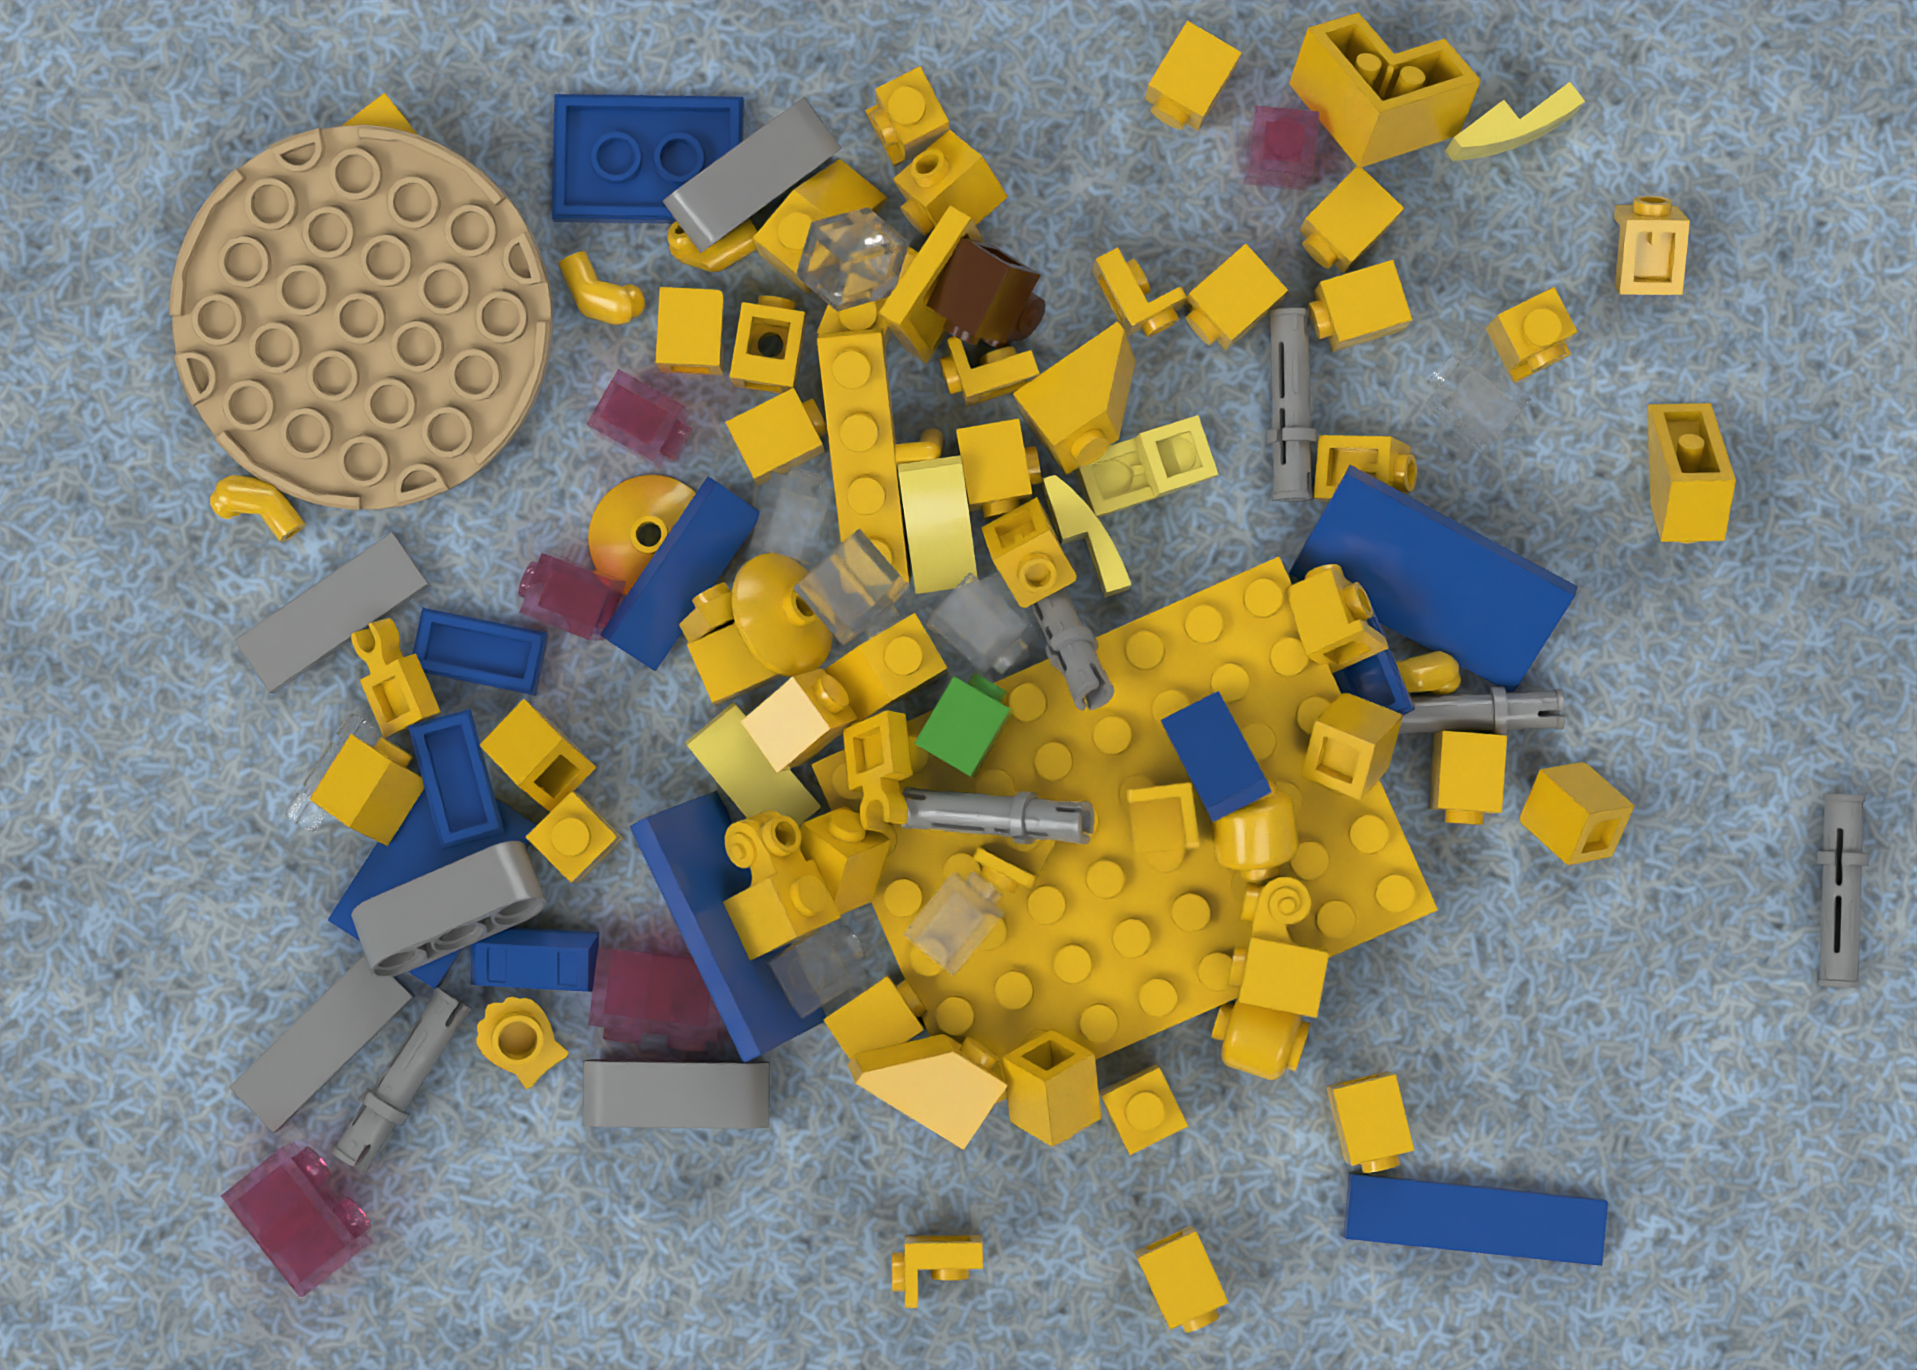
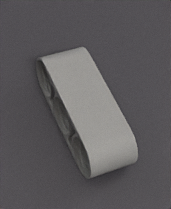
M803 97L690 179L662 202L697 250L702 253L842 148L808 100Z
M508 841L490 846L372 897L358 905L353 910L351 916L372 975L377 978H387L411 971L522 923L544 910L547 901L526 845L521 841Z
M612 1059L584 1060L583 1126L757 1129L769 1127L770 1062L747 1061L746 1063H739V1061L682 1060V1063H676V1060L618 1059V1062H612Z

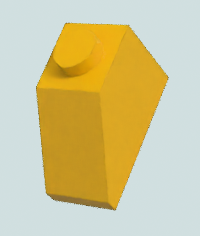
M838 159L795 188L755 234L753 241L759 255L809 295L885 205L888 197L845 162Z
M1118 321L1013 393L1025 422L1066 475L1081 465L1085 466L1094 463L1105 454L1111 444L1119 440L1136 359L1126 332Z
M1711 403L1648 404L1650 505L1661 542L1695 543L1698 541H1725L1736 478Z
M913 613L860 644L828 666L824 671L827 675L835 678L846 690L849 697V706L859 718L852 724L854 725L879 714L947 674L948 668L916 613Z
M940 1034L853 1055L847 1064L855 1084L963 1150L1008 1086L995 1066L999 1058L988 1048L969 1037L961 1045L947 1035Z

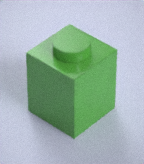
M973 673L968 683L953 676L914 744L970 777H976L1014 710L1001 703L1007 691L976 673Z

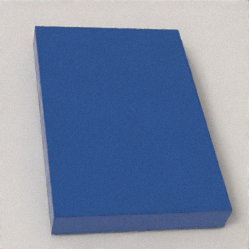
M554 94L552 220L554 222L673 224L676 220L662 201L744 141V98L735 96Z
M424 788L389 845L386 846L377 842L328 918V921L360 941L351 914L364 901L502 842L521 841L528 849L531 842L526 836L538 824L495 797L505 832L442 850ZM464 948L408 972L436 989V987L441 985Z

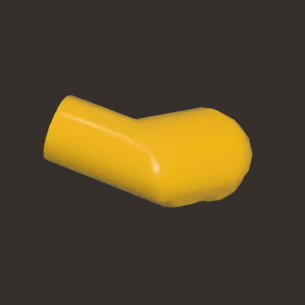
M748 218L700 253L678 222L675 221L668 229L667 240L670 244L671 254L680 263L715 273L725 270L756 251L757 248L753 237L758 231Z
M586 251L569 255L558 263L579 311L587 318L612 325H623L629 323L631 318L639 317L643 313L645 297L642 291L633 284H626L622 287L621 285L600 281Z
M240 475L227 476L217 482L215 490L210 495V506L216 515L224 519H231L233 516H239L241 513L258 514L281 543L289 540L306 526V523L283 492L277 490L274 485L258 478Z
M1434 651L1405 660L1395 661L1408 693L1430 691L1434 695H1449L1456 691L1461 683L1458 662L1451 655L1442 651Z

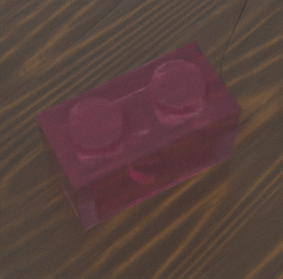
M611 947L598 948L588 1025L604 1027L603 1039L626 1043H641L642 1032L668 1035L666 1047L700 1052L705 1051L706 1040L717 1042L721 1039L723 1020L693 958Z
M293 1142L278 1149L223 1193L221 1198L301 1299L314 1291L370 1246L373 1241L365 1232L371 1227V1224L362 1209L349 1197L340 1201L325 1182L331 1177V1172L322 1158L311 1147L306 1146L300 1150L296 1143Z

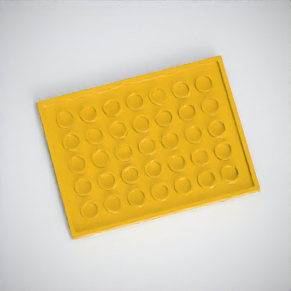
M1280 556L1096 637L1098 642V649L1095 650L1098 655L1097 657L1115 691L1109 702L1102 707L1094 710H1089L1088 706L1084 710L1078 709L1074 704L1069 687L1060 669L1053 667L1049 659L993 683L1007 691L1001 703L1014 710L976 777H970L914 744L933 710L907 721L912 776L899 781L900 793L903 797L902 792L906 787L1004 797L1008 790L1012 789L1018 793L1020 791L1036 793L1038 799L1090 802L1093 806L1095 820L1093 834H1089L1090 841L1086 845L1056 840L1034 886L1030 889L1019 883L1015 893L1004 890L980 877L985 865L972 858L977 848L980 847L985 835L935 829H906L900 824L885 822L886 832L883 834L891 839L871 903L904 979H907L928 1010L921 1017L930 1037L945 1034L961 1045L967 1037L979 1042L999 1058L995 1066L1005 1080L1002 1057L1051 1029L1095 1053V1060L1232 1001L1238 998L1239 987L1228 985L1235 946L1247 948L1252 927L1251 922L1240 920L1247 882L1266 884L1269 880L1278 876H1290L1299 880L1309 892L1311 907L1308 915L1302 921L1295 924H1287L1288 936L1296 944L1327 950L1329 958L1438 911L1380 779L1361 800H1358L1301 776L1315 720L1341 695V692L1328 663L1319 665L1305 655L1285 589L1291 586L1292 583ZM1217 691L1222 696L1266 780L1273 781L1275 789L1287 793L1294 802L1299 839L1298 851L1292 859L1279 865L1280 873L1268 879L1245 880L1241 878L1240 870L1226 868L1216 860L1209 814L1161 722L1162 719ZM845 749L812 763L811 766L831 811L847 806L852 811L860 814L863 793L849 791ZM1191 782L1200 848L1135 855L1126 790ZM1006 1089L996 1103L1007 1099Z

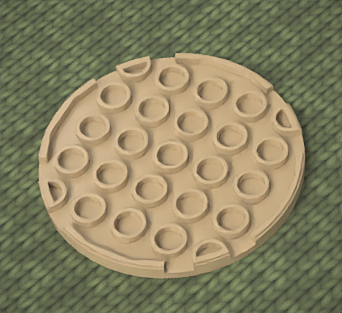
M372 125L338 126L324 129L317 128L299 133L270 145V148L250 159L239 169L236 168L211 193L187 231L177 257L171 283L169 315H172V332L176 351L174 359L180 380L191 405H195L205 424L216 437V442L239 465L258 479L274 485L277 490L304 501L326 507L349 510L383 509L419 502L451 490L487 466L510 443L533 408L545 379L553 336V304L543 257L530 228L506 193L485 172L446 146L413 133Z

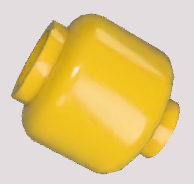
M1267 780L1272 793L1214 822L1209 816L1216 860L1226 868L1240 870L1241 878L1245 880H1262L1278 875L1280 873L1279 865L1292 859L1299 848L1294 802L1287 793L1275 789V784L1271 780Z
M1237 998L1235 1005L1225 1003L1220 1006L1211 1038L1223 1042L1221 1059L1228 1067L1268 1080H1276L1285 1073L1286 1069L1296 1072L1311 1023L1303 1021V1015L1240 1003Z

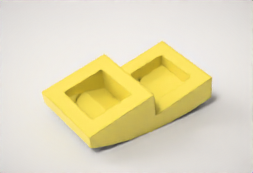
M1568 82L1521 119L1518 118L1507 102L1503 100L1456 135L1445 152L1452 161L1492 156L1515 149L1536 140L1572 118L1585 103V100L1572 83Z
M1199 415L1139 433L1133 439L1110 445L1100 459L1092 464L1081 465L1075 469L1084 500L1097 518L1177 492L1219 475Z
M961 455L897 464L915 593L921 594L978 585Z
M1052 475L1043 478L1041 487L1060 546L1085 538L1103 597L1106 598L1128 591L1131 582L1125 566L1100 520L1084 500L1058 476Z
M735 702L731 703L685 742L746 818L755 816L763 811L773 810L780 815L790 817L799 826L821 808L819 803L790 769L780 773L775 771L740 722L746 716Z

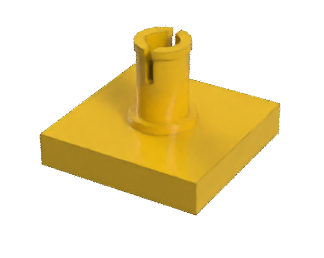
M951 205L919 252L897 240L889 232L883 231L874 239L875 243L882 246V252L870 245L864 260L867 268L875 270L897 283L878 313L903 348L926 364L948 333L943 329L946 318L927 307L926 304L960 238L965 237L986 243L972 218Z

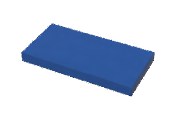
M1349 465L1288 573L1302 581L1305 579L1306 574L1314 568L1327 564L1340 565L1344 577L1352 584L1358 582L1363 587L1379 623L1433 652L1442 651L1451 655L1461 667L1497 686H1504L1508 692L1516 690L1573 601L1578 587L1352 465Z
M716 790L645 817L632 824L630 828L734 1045L745 1063L823 1023V1019L827 1016L791 943L751 961L746 954L723 901L749 888L752 882V873L750 867L740 868L736 866L727 855L725 834L732 821Z

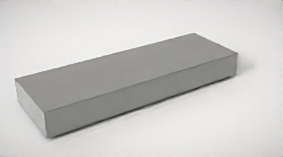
M391 532L236 638L234 642L269 693L274 694L352 641V633L369 628V623L384 619L431 585L397 535Z
M364 954L229 1088L273 1133L278 1132L416 996L397 976L387 978L373 976Z

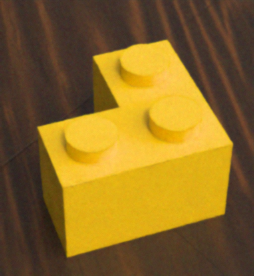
M1357 12L1307 28L1289 85L1356 166L1362 168L1458 135L1462 130L1481 79L1445 38L1394 54L1362 15Z

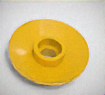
M642 475L618 484L601 499L590 521L588 543L590 555L597 571L611 587L624 595L628 594L696 492L684 483L670 477ZM647 524L657 525L661 530L659 542L651 547L641 545L638 540L639 530Z
M765 553L747 561L740 568L734 579L731 595L735 624L746 647L762 665L782 676L793 677L818 669L828 657L833 640L831 612L820 586L802 565L787 556Z

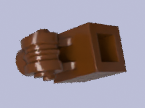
M965 237L960 238L926 304L927 307L946 318L943 329L951 335L972 345H977L981 339L997 349L1011 347L1013 341H1022L1029 337L1040 324L1046 308L1045 301L1032 293L1041 276L1039 273L994 245Z

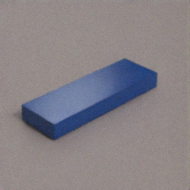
M707 476L600 635L656 672L683 632L679 624L695 609L692 599L715 585L762 516V513Z

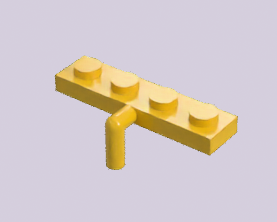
M883 328L819 334L817 346L846 589L909 584L911 572L897 464L940 458L945 444V437L940 430L929 428L921 434L919 442L896 444Z

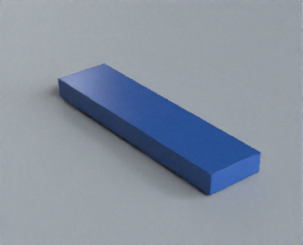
M1349 1173L1343 1237L1351 1240L1602 1266L1608 1201L1597 1198Z

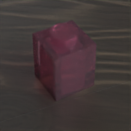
M1256 105L1248 126L1243 184L1305 191L1314 171L1319 112Z
M620 369L615 373L587 422V426L594 434L658 470L666 457L672 461L679 457L692 433V428L685 424L690 414L684 405Z
M541 553L538 563L532 561L521 579L518 595L524 598L519 613L587 640L605 641V638L600 634L617 609L626 581L557 554Z

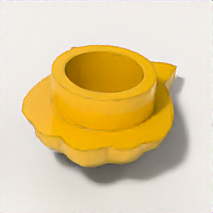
M511 996L507 997L503 1003L494 1002L488 1004L485 1009V1018L477 1024L478 1036L476 1042L481 1053L496 1066L516 1074L526 1090L531 1088L548 1069L565 1059L569 1054L560 1043L555 1041L553 1030L544 1011L529 998L520 999Z

